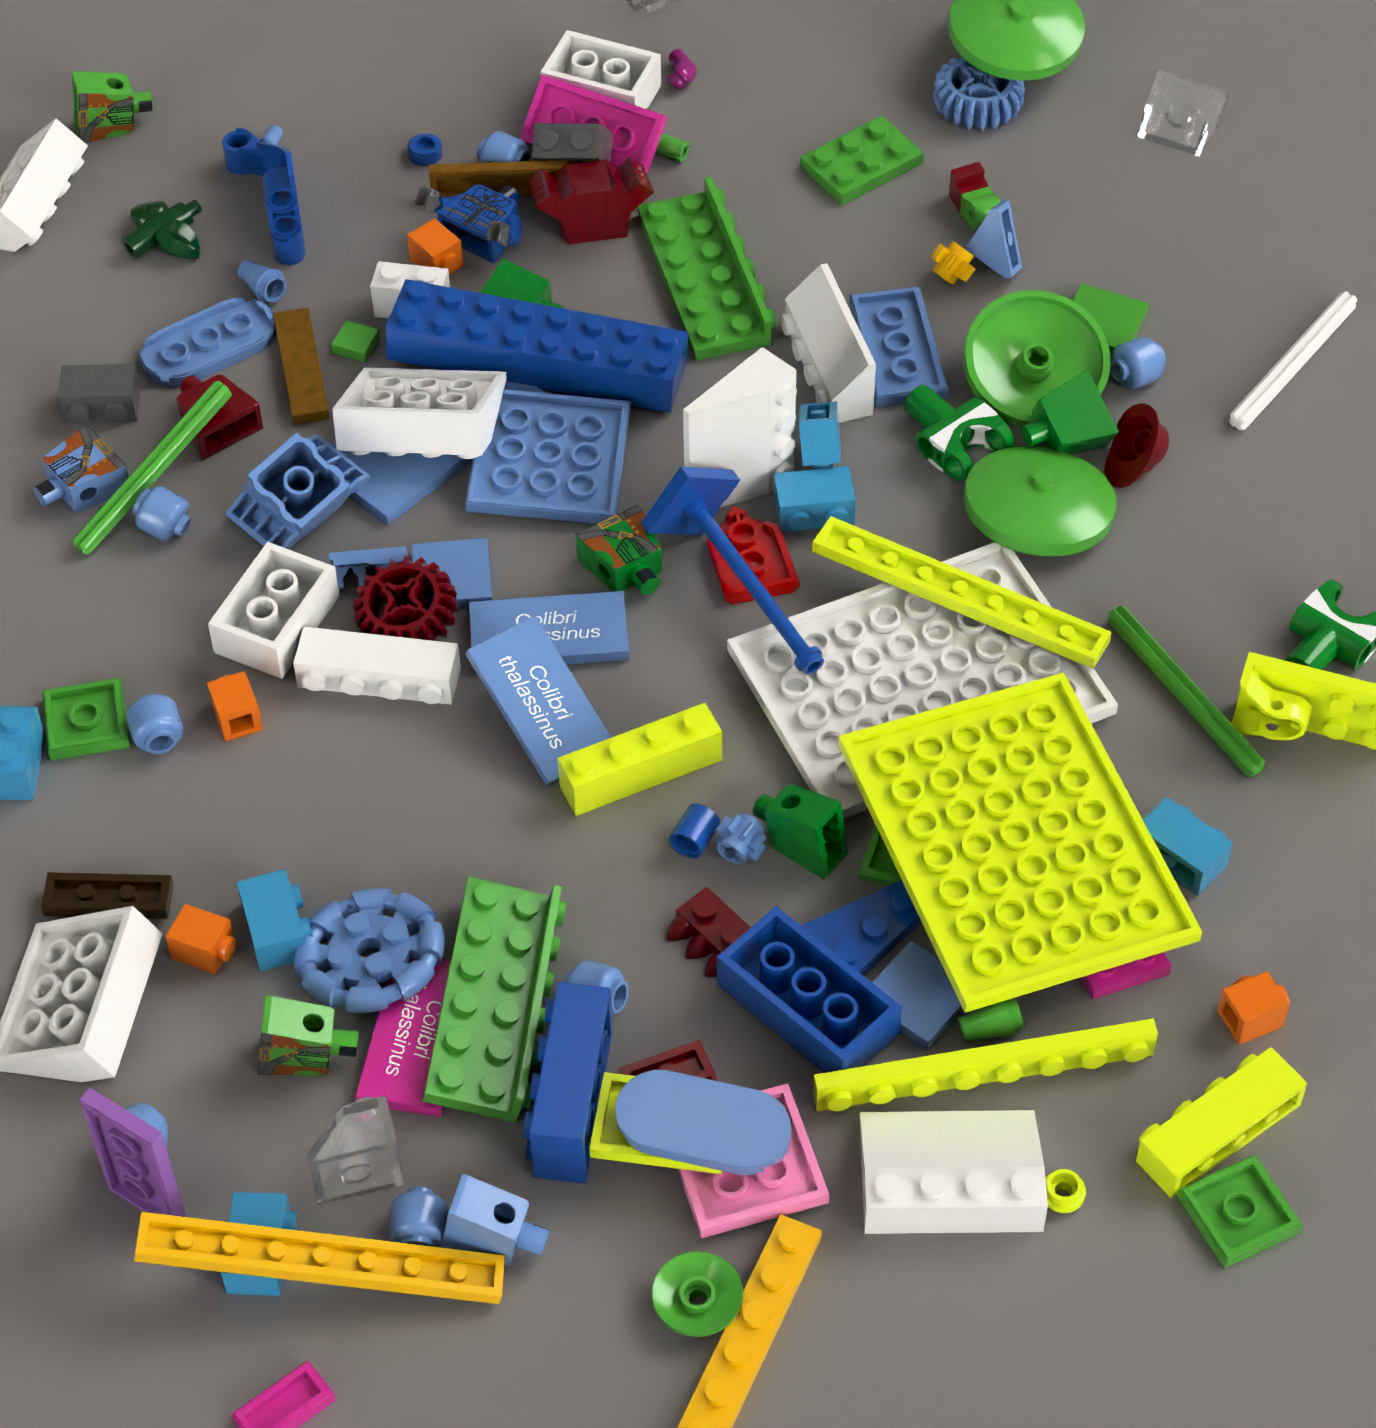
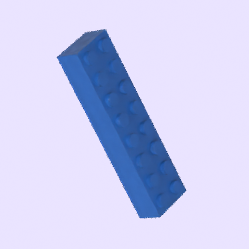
M408 279L404 281L386 325V358L388 360L441 370L506 372V382L532 385L541 389L583 397L630 401L631 406L668 413L672 411L687 360L688 332Z

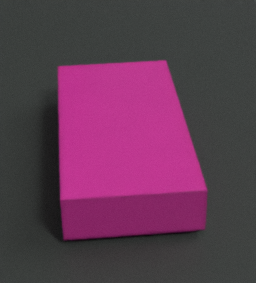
M307 1360L232 1413L231 1416L238 1428H298L336 1401V1398L331 1388Z

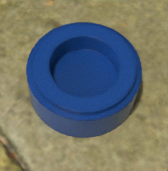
M419 134L408 142L409 159L416 165L429 166V164H435L442 158V143L435 135Z

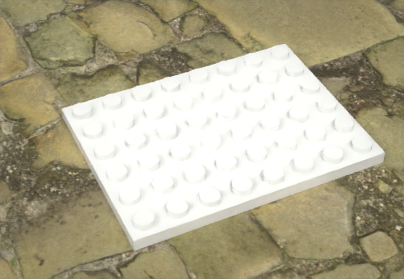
M996 542L942 561L1051 607L1015 552ZM886 582L788 618L809 647L817 646L822 651L824 663L819 670L812 674L806 675L803 671H799L796 668L794 661L797 656L773 624L727 640V650L809 789L841 802L843 819L868 810L838 747L840 735L1063 672L1091 724L1117 714L1118 703L1094 669Z

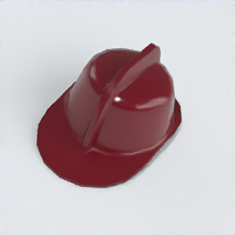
M1143 403L1132 405L1123 413L1116 427L1119 433L1113 439L1104 468L1105 477L1112 487L1120 489L1130 486L1144 472H1148L1161 462L1167 453L1169 435L1166 428L1159 422L1157 412L1151 405Z

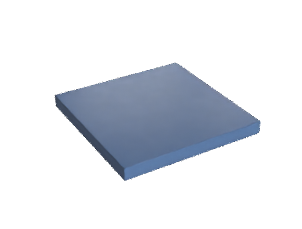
M504 389L492 440L482 456L472 459L465 511L597 524L617 515L630 401Z

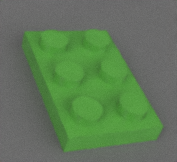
M882 115L800 157V167L841 205L924 163V152Z

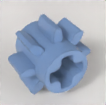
M736 814L733 819L725 816L715 829L719 834L715 839L718 843V852L724 859L733 864L746 863L748 859L756 862L766 848L763 844L766 839V835H763L764 827L759 820L749 814Z

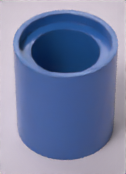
M697 803L690 804L669 836V842L681 855L693 859L699 858L714 836L715 829L720 824V819L710 808Z

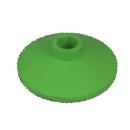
M701 1251L683 1253L669 1260L658 1271L652 1286L653 1306L660 1320L679 1334L693 1337L712 1335L725 1329L737 1317L743 1302L742 1281L735 1268L718 1255ZM694 1297H702L706 1302L701 1305H694L690 1303V1300Z

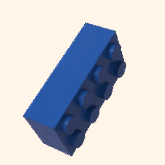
M777 906L772 908L717 956V985L823 1073L865 1066L900 1034L902 1006Z
M558 982L555 999L548 998L546 1004L545 1024H549L547 1036L541 1035L539 1040L538 1061L542 1062L540 1073H534L531 1082L530 1097L532 1100H535L533 1112L527 1111L524 1119L523 1138H527L525 1158L532 1161L534 1178L586 1184L591 1159L589 1147L613 1034L610 988Z

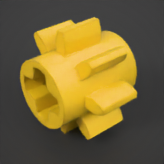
M952 241L948 247L940 243L930 256L937 262L932 270L952 285L955 284L958 278L966 283L976 270L970 264L974 255L955 241Z

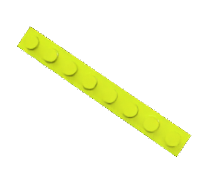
M830 516L813 540L812 552L1092 669H1094L1110 643L1111 631Z
M1153 1018L814 1074L813 1100L816 1112L823 1110L843 1111L853 1105L865 1103L885 1104L895 1098L913 1095L916 1097H927L937 1091L955 1088L969 1090L977 1087L979 1084L997 1081L1011 1083L1019 1080L1021 1077L1039 1074L1054 1076L1063 1070L1081 1067L1096 1069L1106 1063L1123 1060L1138 1062L1154 1055L1158 1031Z

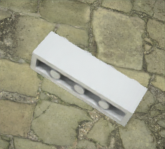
M303 627L293 662L298 688H306L311 691L342 692L349 695L378 696L390 700L405 699L423 701L428 704L441 703L450 705L453 702L461 669L458 643Z

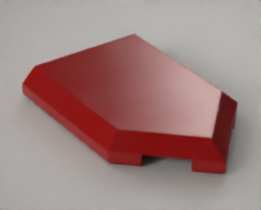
M733 505L726 514L725 521L720 526L721 530L772 597L793 593L800 587V582L780 526L767 520L761 522L747 515V511ZM708 538L706 545L725 602L734 605L754 601L751 594Z

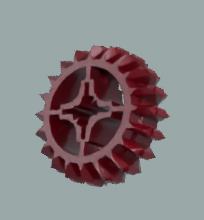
M405 555L402 563L397 564L396 561L390 558L389 567L383 569L376 565V575H364L366 586L356 587L358 598L353 600L354 621L357 627L360 628V633L435 641L437 636L447 638L448 632L446 627L455 626L453 614L458 612L457 592L454 585H451L449 575L445 571L441 572L435 562L427 565L426 560L420 557L412 563L411 558ZM432 593L434 594L433 602L427 611L424 607L428 602L427 597ZM383 602H385L387 605L383 609L384 614L378 620L379 609Z

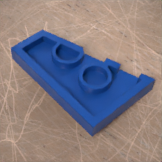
M900 880L801 926L864 976L921 923V920L903 882Z

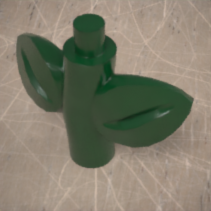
M195 199L186 205L179 202L170 208L163 201L136 205L131 209L130 217L131 221L138 227L122 238L123 245L134 259L147 252L156 244L161 251L169 255L192 260L199 259V242L189 225L194 223L193 217L202 212V208Z

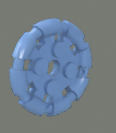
M371 888L351 892V898L339 903L334 899L310 918L309 923L313 937L306 935V943L300 945L294 951L295 971L298 977L303 978L302 987L319 1003L333 1009L340 1006L350 1013H370L388 1009V1004L403 999L405 1002L430 982L435 975L433 968L441 963L444 955V931L441 923L435 922V912L424 901L406 892L396 895L392 893L391 889ZM389 910L396 912L393 918L386 916ZM419 931L418 934L413 935V936H411V937L409 936V935H411V934L416 933V932ZM321 940L330 941L328 945L320 944ZM367 949H380L378 953H374L369 957L360 956ZM393 978L394 984L381 989L379 983Z

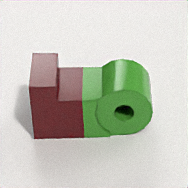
M980 162L951 169L949 197L973 230H977L990 210L1000 203L999 197L996 193L992 192L984 178L985 170Z

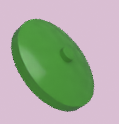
M954 0L950 10L948 28L954 47L974 67L999 78L1028 81L1057 74L1075 60L1082 46L1085 22L1082 11L1075 0Z
M1022 290L1009 293L988 304L973 321L963 349L964 373L975 397L984 401L1004 421L1019 427L1035 421L1032 416V410L1038 400L1080 373L1088 370L1100 395L1106 386L1110 373L1109 346L1097 321L1089 312L1071 299L1042 290Z
M1041 446L1010 447L985 456L970 470L963 498L964 507L969 519L985 536L1011 550L1030 555L1050 557L1076 554L1101 542L1112 527L1117 503L1116 495L1110 482L1097 468L1070 453Z

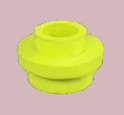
M1059 1169L1046 1176L1048 1208L1058 1213H1071L1082 1206L1086 1196V1187L1082 1179L1075 1172L1068 1169ZM1058 1190H1066L1070 1193L1071 1196L1063 1197L1059 1196L1055 1192Z

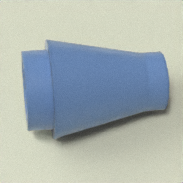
M245 260L240 264L238 268L239 278L245 281L260 301L277 302L284 296L287 290V282L281 271L257 264L252 260Z

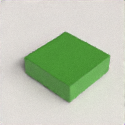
M346 320L331 344L332 353L366 362L380 339L379 329Z

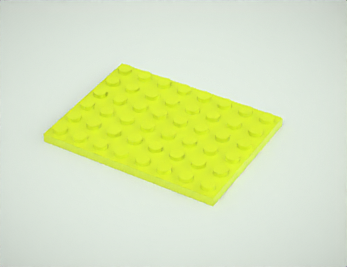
M1064 672L839 736L838 747L964 1013L1200 941L1203 932Z

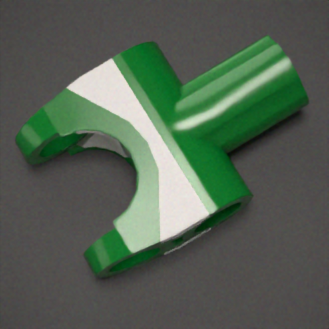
M921 384L913 389L905 400L904 410L926 427L915 435V443L919 452L937 469L957 481L965 480L973 468V463L964 450L972 447H981L993 452L1014 446V438L1006 422L978 397H973L959 407L953 408L931 388Z
M1333 579L1325 582L1310 594L1293 615L1289 624V630L1302 637L1303 640L1284 661L1324 670L1334 658H1337L1355 670L1359 669L1376 650V612L1373 611L1369 615L1361 617L1344 613L1336 604L1342 594L1343 585Z

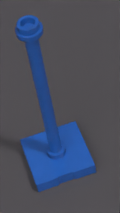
M680 467L642 520V526L648 534L702 535L704 532L797 656L794 661L796 668L799 671H803L806 675L819 670L824 663L822 651L817 646H808L713 519L721 505L728 499L740 482V478L731 469Z

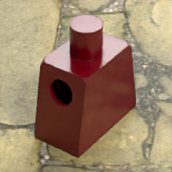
M195 375L188 376L181 382L180 391L182 393L176 398L181 419L215 381L225 384L232 393L230 399L192 440L203 460L264 429L259 403L223 375H215L204 382H201Z

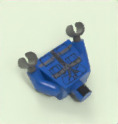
M479 184L474 185L462 194L449 198L440 196V193L433 188L420 187L415 204L425 206V210L428 213H437L438 221L461 240L462 249L494 264L506 246L515 247L521 242L522 220L518 216V204L516 203L519 200V194L514 187L506 184L496 192Z

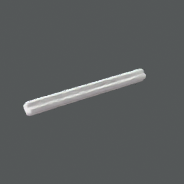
M1343 291L1333 300L1230 413L1229 423L1232 427H1236L1238 430H1245L1356 308L1357 298L1355 295H1350L1347 291Z

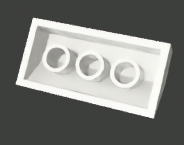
M54 119L18 148L0 178V249L15 252L25 244L32 246L43 233V230L40 228L41 224L46 222L57 209L54 202L56 199L61 198L71 185L67 180L84 163L81 157L88 145L57 119Z
M821 264L785 298V314L780 316L784 335H790L792 339L795 359L797 361L802 360L804 376L808 386H814L816 402L837 401L839 423L873 415L876 363L828 264Z

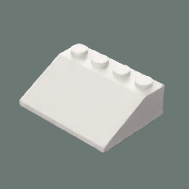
M763 347L683 409L684 467L731 469L740 478V482L721 507L769 494L774 490V473L795 471L796 369Z
M364 367L332 408L336 449L338 451H349L353 455L385 452L388 456L421 453L422 456L427 458L439 457L443 454L458 455L462 459H473L482 456L492 440L507 379L506 372Z
M134 906L36 923L0 1021V1071L75 1082L114 1078L120 1065L163 933Z
M1034 1110L859 1113L865 1234L1044 1232L1048 1202L1045 1167Z

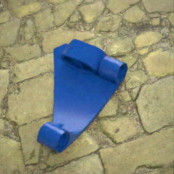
M236 128V131L225 135L222 141L226 167L234 174L263 176V190L275 259L284 265L297 264L304 259L306 250L291 152L286 147L261 143L247 129Z

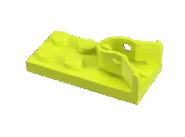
M1253 652L1248 653L1240 680L1237 705L1231 723L1241 735H1257L1272 740H1294L1303 736L1306 731L1331 739H1340L1376 750V683ZM1272 723L1275 724L1278 727V729L1272 731L1269 730L1266 727V725Z

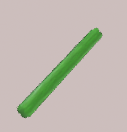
M215 381L79 531L72 540L77 550L85 555L91 554L134 506L140 494L146 488H150L222 408L232 395L225 384Z
M1122 605L1112 609L1109 612L1108 623L1247 777H1253L1262 772L1265 760L1133 614Z

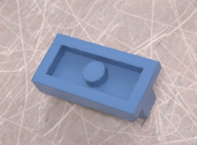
M406 546L329 553V561L332 566H335L338 589L345 590L344 580L348 576L349 571H353L354 575L359 578V587L366 586L364 583V575H367L366 569L375 571L376 565L383 569L389 567L390 558L396 561L397 564H400L405 555L408 556Z

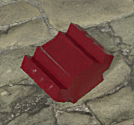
M630 157L618 167L608 160L564 165L554 175L541 168L528 180L536 207L560 221V234L567 241V245L628 237L627 231L629 229L631 212L654 193L644 166Z

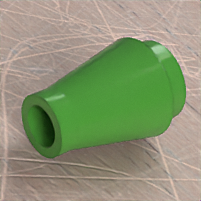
M1015 998L976 1009L967 1015L958 1017L965 1042L976 1039L1015 1036V1031L1024 1028L1022 1015Z

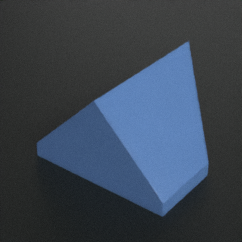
M1009 199L1002 200L990 210L965 247L968 252L1004 279L1012 278L1022 269Z

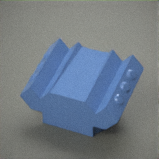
M296 432L248 474L244 490L225 515L261 545L265 546L267 542L291 550L298 540L307 537L340 508L350 494L359 491L370 475L320 435L315 434L308 438H302Z

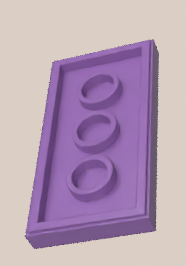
M89 1087L79 1100L108 1189L143 1212L186 1217L161 1131Z

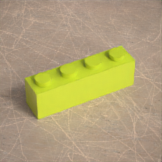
M702 703L557 758L559 786L575 816L722 761V730L706 703Z
M1272 1047L1259 1056L1251 1054L1239 1064L1236 1072L1228 1078L1219 1077L1214 1080L1200 1098L1194 1102L1187 1100L1178 1106L1173 1112L1172 1118L1162 1125L1155 1123L1148 1127L1139 1138L1140 1144L1136 1162L1172 1199L1178 1195L1180 1188L1196 1182L1298 1108L1302 1103L1307 1082Z

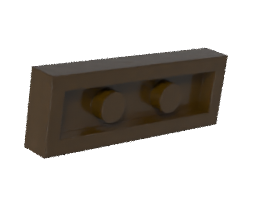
M48 872L41 909L44 916L74 917L134 906L146 919H168L174 884L171 875Z

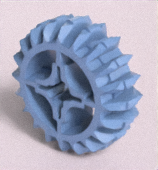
M961 56L959 60L950 58L949 64L941 66V70L936 74L934 80L933 98L938 113L944 114L945 121L954 120L956 127L962 124L967 125L968 130L972 127H979L983 132L987 126L996 129L999 123L1008 125L1009 119L1017 117V113L1024 103L1025 84L1024 81L999 78L985 73L971 65Z

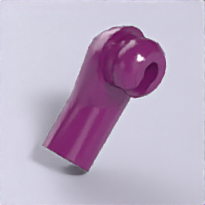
M675 49L668 57L669 62L675 69V72L669 75L668 80L677 90H681L687 83L690 84L693 81L697 70L693 62L681 49Z

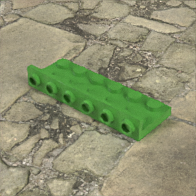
M712 177L704 178V192L639 205L637 207L639 221L682 330L688 332V345L694 360L698 361L771 345V330L776 329L773 309L767 308L765 305L766 297L763 285L761 283L756 284L753 262L745 257L743 238L741 235L735 234L733 214L731 211L726 212L722 188H716Z
M468 876L422 1102L515 1123L521 1108L529 1109L532 1101L530 1097L531 1082L528 1081L529 1071H536L539 1062V1045L534 1044L536 1033L542 1034L545 1027L546 1008L541 1007L542 997H549L554 979V973L547 971L549 961L555 962L560 944V937L553 936L555 926L561 927L566 910V902L560 901L562 886L554 884L550 895H545Z

